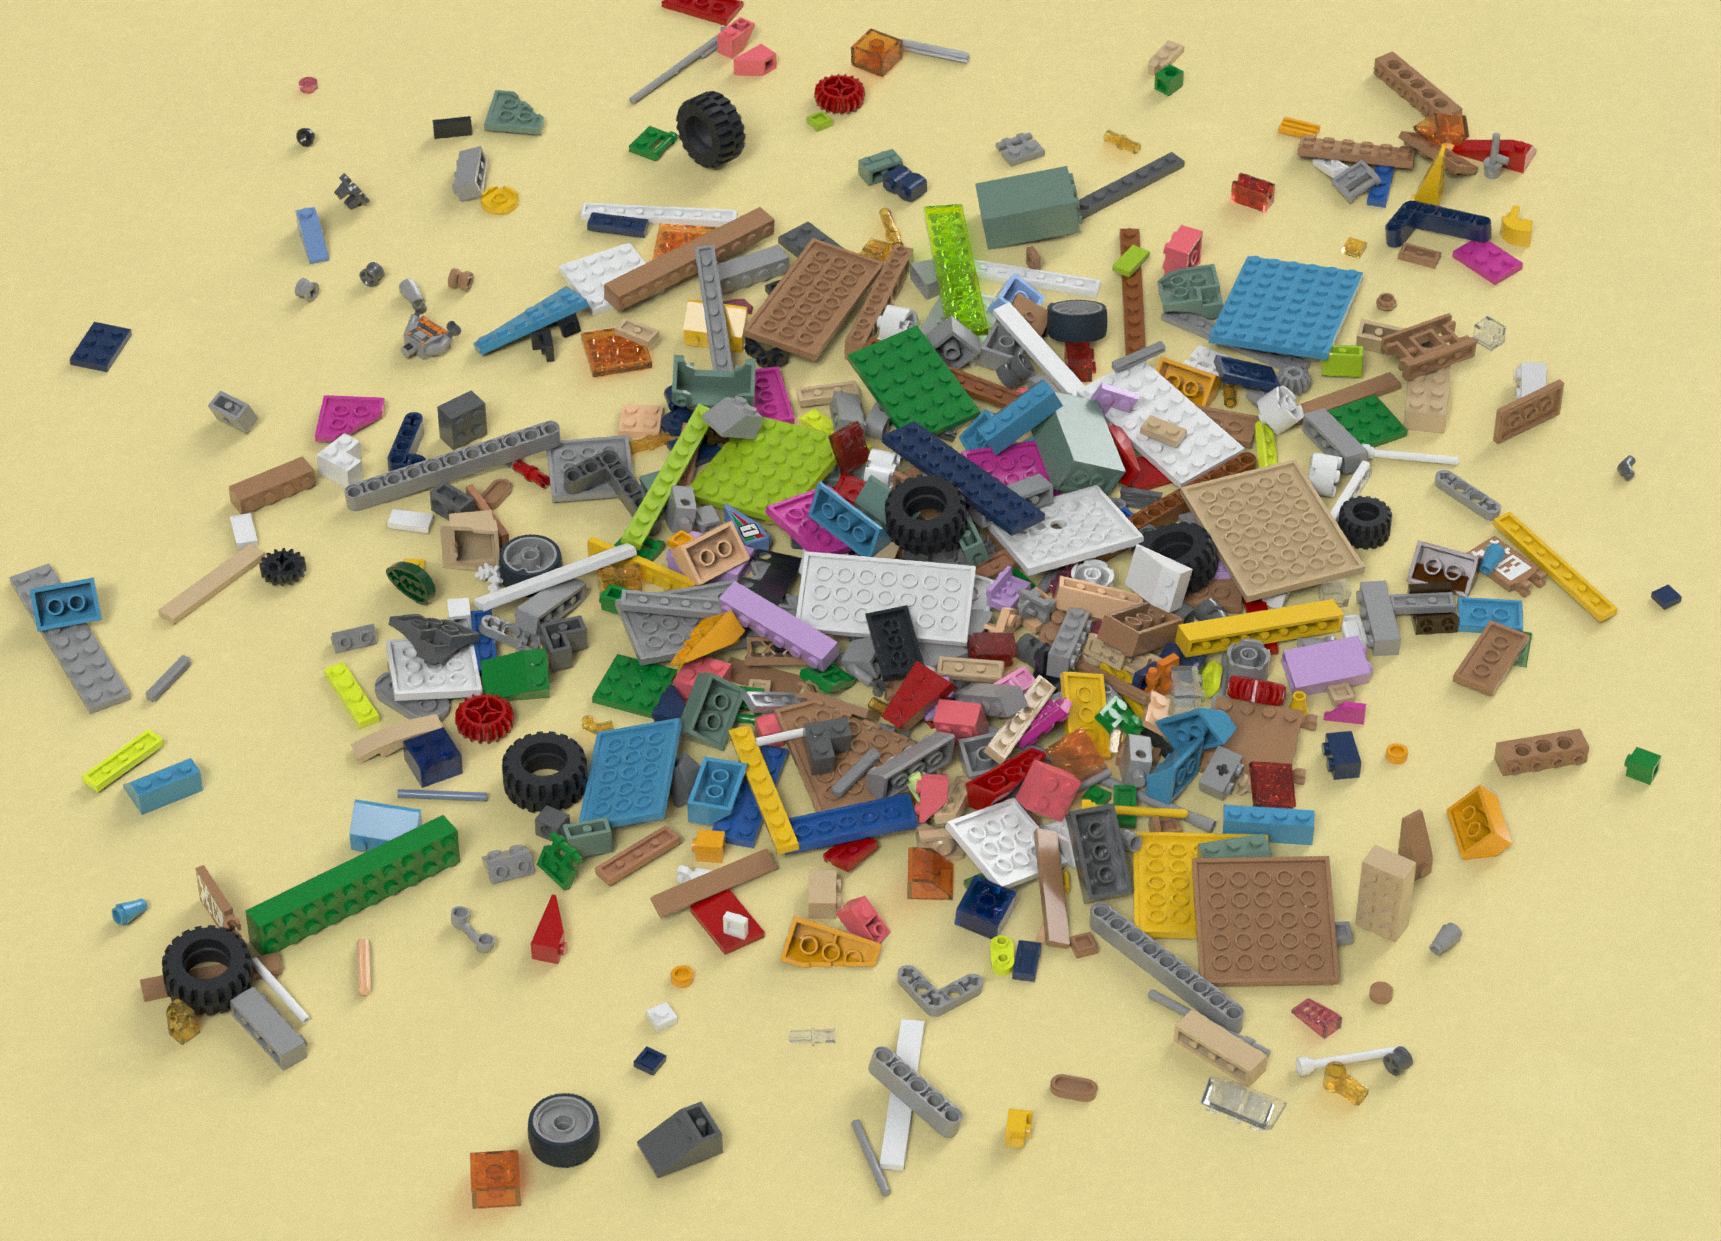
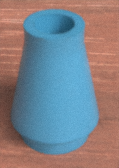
M1492 543L1485 548L1482 563L1479 567L1483 574H1491L1492 570L1505 558L1504 548L1496 543Z
M142 898L116 904L115 908L112 909V917L118 925H127L141 913L147 911V904Z

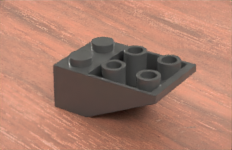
M702 1101L678 1110L637 1141L639 1149L657 1178L723 1153L722 1133Z

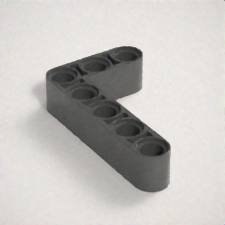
M613 450L603 451L565 470L564 489L567 493L577 494L606 480L632 517H634L646 496L645 491L630 470ZM661 514L648 536H655L661 531Z

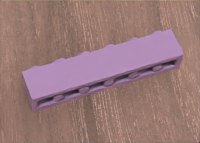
M736 581L719 598L722 613L732 610L743 627L751 628L760 637H766L775 646L786 649L793 657L801 658L814 669L817 668L824 672L839 655L837 641Z

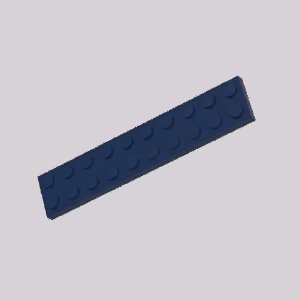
M913 421L882 435V443L926 475L934 474L938 478L942 476L947 479V482L950 480L955 483L956 487L962 491L965 503L1011 536L1045 520L1044 512L917 422Z

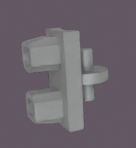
M1023 587L1018 589L1019 602L1017 608H1019V615L1025 619L1033 616L1043 623L1049 622L1050 613L1055 610V600L1050 597L1043 600L1040 592L1034 588L1030 591Z

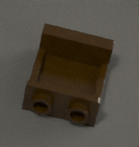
M1451 582L1408 584L1407 594L1451 592L1452 586ZM1455 612L1410 614L1415 635L1458 632L1460 618Z

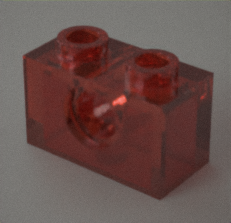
M1065 342L1064 360L1067 367L1081 382H1092V374H1096V362L1092 361L1094 360V349L1090 348L1089 342Z

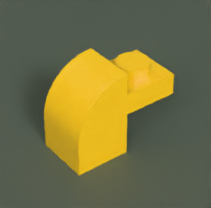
M1512 205L1511 213L1507 212L1506 216H1502L1500 235L1509 244L1529 247L1533 220L1518 218L1520 206Z

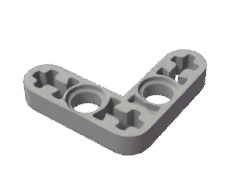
M492 615L484 616L480 622L479 630L483 635L515 647V652L538 649L540 644L539 635H533L516 627L513 623ZM505 631H511L515 636L510 637L505 634ZM528 640L532 641L530 647L526 646Z
M905 965L898 970V984L926 1014L932 1017H938L979 996L983 991V979L977 974L965 975L937 990L914 966ZM919 988H924L927 990V992L920 994L917 993L915 990ZM955 992L958 993L960 996L957 998H951L948 996V994Z

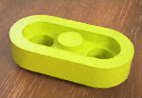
M1215 660L1209 662L1201 673L1199 692L1206 698L1213 697L1214 694L1217 695L1220 691L1223 667Z
M1004 935L995 936L990 941L991 969L997 975H1009L1013 972L1014 967L1013 941Z

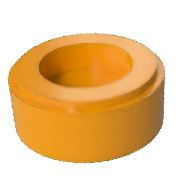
M1399 743L1389 745L1386 749V759L1392 764L1405 763L1408 759L1407 747Z
M679 965L672 969L671 982L674 986L686 988L693 983L694 972L689 966Z

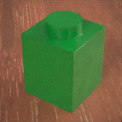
M1636 747L1634 752L1626 757L1624 766L1627 767L1626 776L1651 785L1659 772L1661 755Z

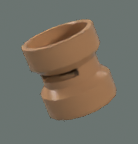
M452 268L448 276V286L451 288L460 287L461 290L470 291L474 281V274L469 271L461 272L460 269Z

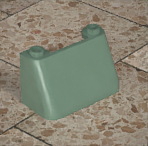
M674 355L672 402L680 407H697L698 404L712 408L726 397L735 398V396L745 398L750 406H753L756 359H746L742 367L735 365V371L696 370L694 369V363L689 365L685 362L684 355Z

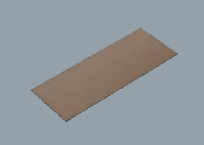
M733 657L728 661V663H731V679L734 683L748 686L750 679L771 680V692L799 693L803 686L797 683L805 682L797 674L767 666H745L744 660Z

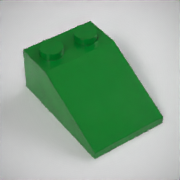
M546 648L523 650L481 661L484 695H487L489 692L492 696L498 694L500 698H506L507 702L550 698Z

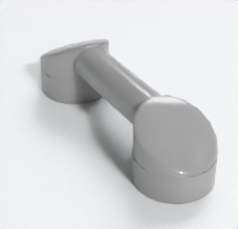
M457 906L451 910L452 925L456 929L462 930L474 942L476 951L487 952L494 948L495 938L491 934L483 933L479 935L469 925V910L466 907Z

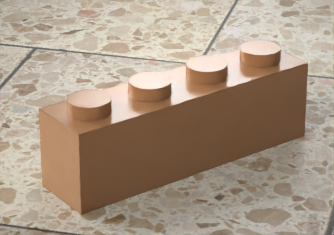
M303 456L228 486L230 502L240 514L253 512L316 486L315 472Z

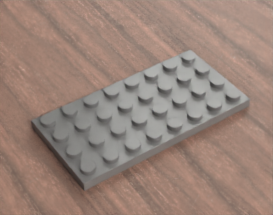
M763 575L753 576V577H747V578L755 579V580H761V578L763 577ZM738 579L658 593L720 598L730 585ZM748 580L740 582L744 587H752L754 585L753 582ZM787 591L779 604L793 605ZM621 599L615 600V607L640 666L673 660L677 652L684 648V641L691 638L690 632L704 619L620 611ZM743 627L745 632L739 637L740 641L731 647L728 645L711 653L747 647V636L759 635L751 628ZM752 641V646L762 645L760 641Z

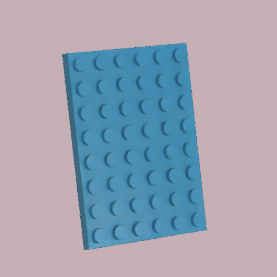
M1247 256L1209 335V343L1327 360L1361 285L1363 272H1357L1353 269L1343 270L1336 267H1322L1316 264H1301L1296 261H1280L1275 258L1266 259L1259 256Z

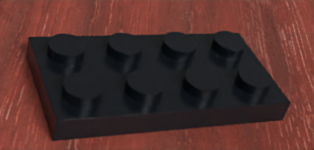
M907 605L865 613L866 623L883 682L906 678L916 661L925 665Z

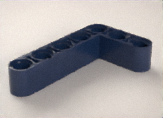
M1412 200L1403 203L1385 226L1386 244L1389 247L1401 246L1416 228L1477 242H1487L1492 238L1491 219L1489 217Z

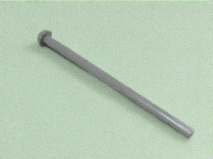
M727 26L721 27L720 32L724 30ZM717 35L631 96L629 101L635 104L673 75H677L680 68L689 65L698 57L704 58L718 48Z

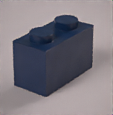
M1352 731L1326 733L1325 743H1322L1321 748L1323 756L1327 757L1328 772L1331 771L1333 780L1359 778L1361 759Z

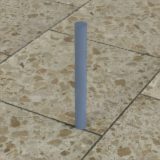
M398 789L397 792L398 798L487 801L486 792Z

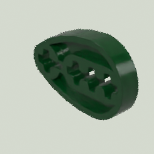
M397 562L386 569V575L395 587L416 603L424 605L435 597V585L428 573L420 566L409 562Z

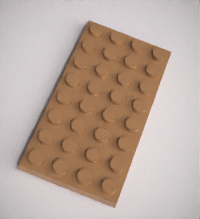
M812 238L745 326L743 336L816 361L876 280L884 266V262Z

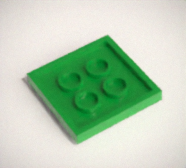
M1376 395L1328 410L1360 444H1370V447L1375 448L1407 436L1408 430Z
M617 654L594 692L592 703L652 718V711L655 706L659 705L662 692H666L669 684L673 685L677 669L654 663L640 666L638 659Z

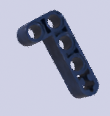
M410 412L404 417L387 458L389 472L426 460L424 456L416 454L424 435L422 414Z

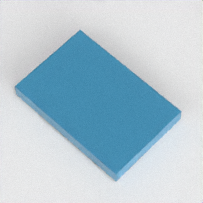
M1458 597L1457 614L1460 618L1458 632L1482 633L1490 620L1523 632L1521 600Z

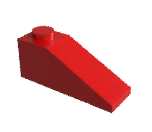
M552 894L531 941V956L534 960L558 964L561 956H565L568 943L565 942L564 929L557 897Z

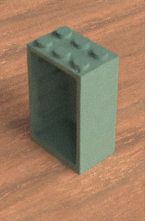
M1067 166L975 183L988 250L1080 232L1079 224H1082L1081 212H1079L1080 204L1076 186L1074 185L1073 173L1068 172Z
M1055 392L1063 406L1031 429L1048 477L1053 484V489L1073 492L1098 485L1108 496L1126 471L1098 401Z

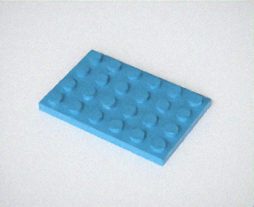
M680 718L597 732L579 822L607 817L610 828L665 818L682 728Z

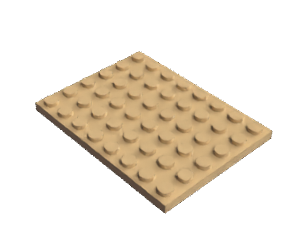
M1296 459L1180 488V494L1199 526L1210 533L1218 557L1246 603L1364 573V564Z

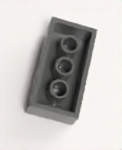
M1114 803L1074 810L1066 814L1065 818L1084 904L1126 897L1133 893Z

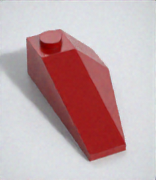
M1106 422L1126 471L1118 482L1130 487L1141 472L1131 441L1122 427Z
M1030 747L965 783L969 807L981 810L1003 802L1025 779L1034 760L1042 762L1047 757L1046 752Z

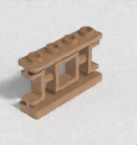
M1447 313L1383 336L1380 352L1386 356L1396 353L1400 358L1398 369L1400 371L1403 370L1402 377L1405 381H1409L1475 357L1477 341L1468 335L1459 338L1454 333L1456 322L1451 321L1452 315ZM1430 341L1434 345L1433 348L1424 350L1420 344Z

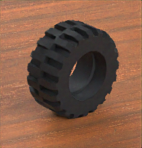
M706 91L684 101L676 116V121L678 122L676 128L679 131L678 137L683 143L684 150H687L689 157L693 158L694 162L706 168H716L736 159L742 153L746 139L745 127L741 122V115L736 111L737 108L730 103L731 101L727 97L715 91Z
M920 474L916 475L915 478H906L905 482L898 483L895 486V490L892 489L885 501L884 510L888 535L892 538L895 545H900V548L906 552L910 550L912 554L916 555L918 553L929 555V553L933 552L938 554L943 549H950L952 544H956L965 533L967 525L965 498L960 488L956 487V484L950 480L947 482L945 477L939 476L938 478L934 474H928V476ZM923 509H934L942 512L939 516L929 520H917L910 517L913 513Z
M1181 521V523L1172 522L1170 525H1161L1158 529L1149 531L1147 536L1144 535V541L1139 543V545L1193 569L1185 596L1188 593L1199 591L1200 587H1205L1208 584V580L1213 579L1218 569V558L1211 535L1206 529L1195 523L1189 524L1188 522Z
M539 731L534 735L530 733L525 735L523 739H517L513 745L508 747L502 759L505 794L512 803L517 804L523 810L525 808L528 809L531 813L541 812L546 805L559 811L563 808L565 810L570 808L572 803L575 804L584 795L587 785V758L583 748L574 739H568L567 735L562 733L558 735L553 731H549V733ZM541 769H553L559 771L555 774L547 776L531 774L532 772Z
M208 925L206 928L196 926L192 931L188 929L182 932L181 937L176 936L172 940V945L169 944L167 946L165 955L162 957V972L167 995L171 997V1001L176 1006L180 1005L181 1008L183 1002H185L194 1010L195 1015L207 1013V1016H211L215 1012H220V1014L227 1012V1008L231 1007L230 1000L252 987L253 969L250 950L247 948L246 942L240 939L237 933L234 931L229 933L227 928L220 927L219 929L215 925ZM203 962H218L227 967L221 975L211 979H199L188 974L191 968Z

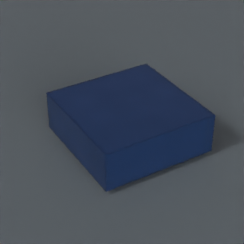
M1669 584L1651 593V598L1664 610L1680 603L1682 596Z
M646 1046L633 1061L634 1067L654 1076L666 1062V1055Z

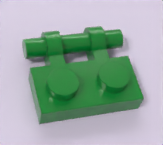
M553 832L549 836V839L553 842L552 845L543 847L536 865L563 890L571 888L578 871L573 866V862L580 865L584 859L575 847L567 844V840L562 835ZM561 850L565 853L564 857L560 854Z

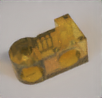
M181 999L171 1002L166 1010L169 1035L181 1045H184L201 1033L200 1027L193 1022L194 1010Z

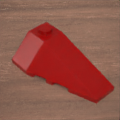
M1458 140L1452 151L1457 155L1484 162V159L1490 157L1492 140ZM1500 140L1498 154L1510 158L1508 165L1503 164L1502 168L1524 174L1537 149L1523 141Z

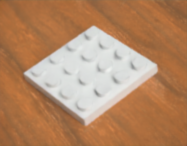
M627 243L559 265V272L573 291L587 300L589 305L587 309L592 316H596L615 309L604 299V284L645 264V261L634 247ZM663 289L662 291H660V292H657V293H655V294H653V295L647 297V298H650V297H653V296H656V295H659V294L664 293V289Z
M408 639L386 640V652L394 701L471 698L472 694L479 696L482 693L473 643L453 652L447 657L446 662L429 665L424 663L423 659L416 656L417 651Z
M1015 798L947 822L945 829L998 893L1001 892V889L1007 890L1038 878L1034 831L1039 827ZM1060 853L1061 868H1064L1068 861Z

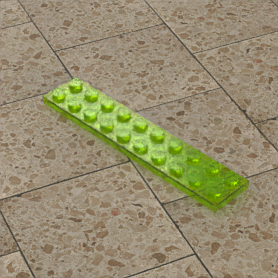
M962 204L924 206L923 214L944 319L946 320L952 316L976 336L988 335V325Z

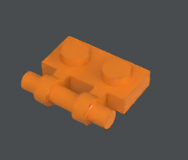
M1175 653L1159 660L1157 668L1150 667L1148 669L1145 692L1149 693L1153 690L1165 696L1177 689L1179 657Z

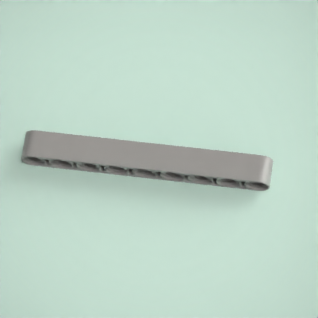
M1098 902L1091 906L1090 928L1092 931L1200 1014L1236 1033L1242 1031L1244 1009L1238 1003L1108 904Z

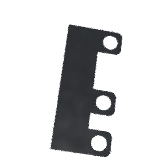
M758 549L752 558L771 563L761 580L740 577L736 582L739 584L744 580L753 582L754 585L752 587L746 588L778 606L798 573L802 558ZM761 552H766L771 557L769 559H761L757 555Z

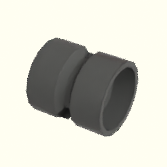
M1021 352L1010 358V363L1005 362L996 369L1000 381L1009 389H1014L1021 383V379L1026 380L1035 373L1032 363Z
M1214 598L1202 601L1194 611L1197 621L1229 616Z
M1026 633L1017 641L1013 655L1035 669L1036 661L1034 660V654L1038 648L1044 645V642H1040L1035 636Z

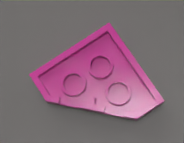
M324 395L315 432V442H334L344 433L350 435L382 418L385 398Z
M1066 697L1062 700L1055 699L1053 702L1048 700L1017 742V745L1023 748L1026 744L1031 746L1039 738V734L1042 732L1044 734L1048 733L1054 727L1056 721L1062 722L1070 714L1068 710L1072 703Z

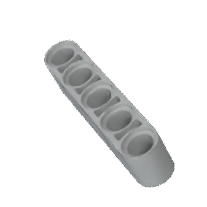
M884 1046L875 1048L868 1067L871 1075L940 1135L947 1138L954 1137L959 1130L963 1118L961 1110L891 1049Z

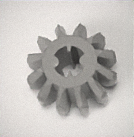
M1286 365L1285 368H1280L1276 376L1280 386H1285L1297 396H1300L1301 393H1306L1311 382L1309 371L1304 369L1303 366Z

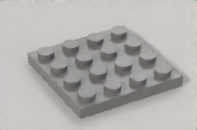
M628 435L561 440L559 446L546 450L552 503L618 497L606 480L580 493L569 494L564 489V472L567 468L603 451L613 450L619 455L633 475Z

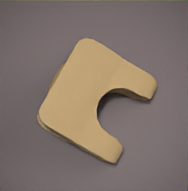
M926 821L924 823L917 822L918 827L915 828V839L921 862L929 863L964 858L965 851L945 829V826L935 828L929 826Z

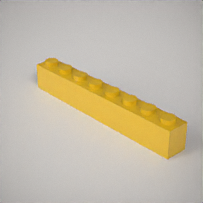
M1333 599L1180 624L1178 625L1175 642L1187 658L1227 651L1232 643L1234 645L1240 643L1241 639H1255L1263 644L1339 632L1341 631L1344 613Z

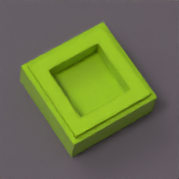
M823 111L807 117V123L817 132L833 126V120Z

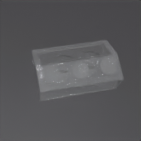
M1211 1076L1209 1078L1200 1102L1207 1106V1111L1217 1115L1220 1112L1228 1115L1227 1119L1241 1124V1121L1249 1123L1250 1129L1261 1133L1263 1130H1271L1287 1105V1102L1224 1076Z

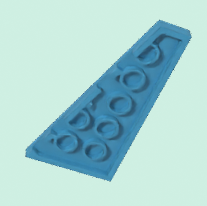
M565 286L536 305L527 308L523 313L494 331L480 337L473 343L474 348L481 355L589 307L588 302L584 297Z

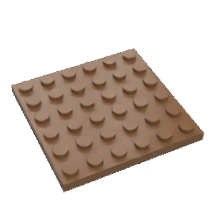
M1329 856L1192 858L1198 969L1202 977L1215 987L1339 985Z

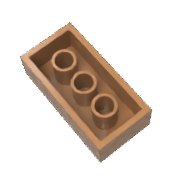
M1144 602L1104 615L1097 638L1103 641L1106 646L1120 650L1124 656L1134 657L1164 647L1167 643H1176L1178 625L1183 624L1184 619L1155 607L1149 602Z

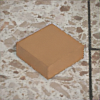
M1034 246L1027 247V266L1030 269L1040 270L1041 257Z
M1091 932L1069 937L1070 946L1076 958L1098 953L1099 948Z

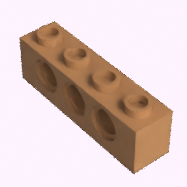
M1581 729L1496 742L1494 759L1502 776L1516 775L1585 763L1588 758L1589 745Z

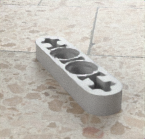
M1440 470L1436 473L1435 486L1486 520L1493 521L1500 516L1501 506L1498 502L1448 470ZM1458 488H1459V489H1463V490H1465V491L1459 492V491H1456L1455 489H1458ZM1471 499H1478L1480 502H1473Z

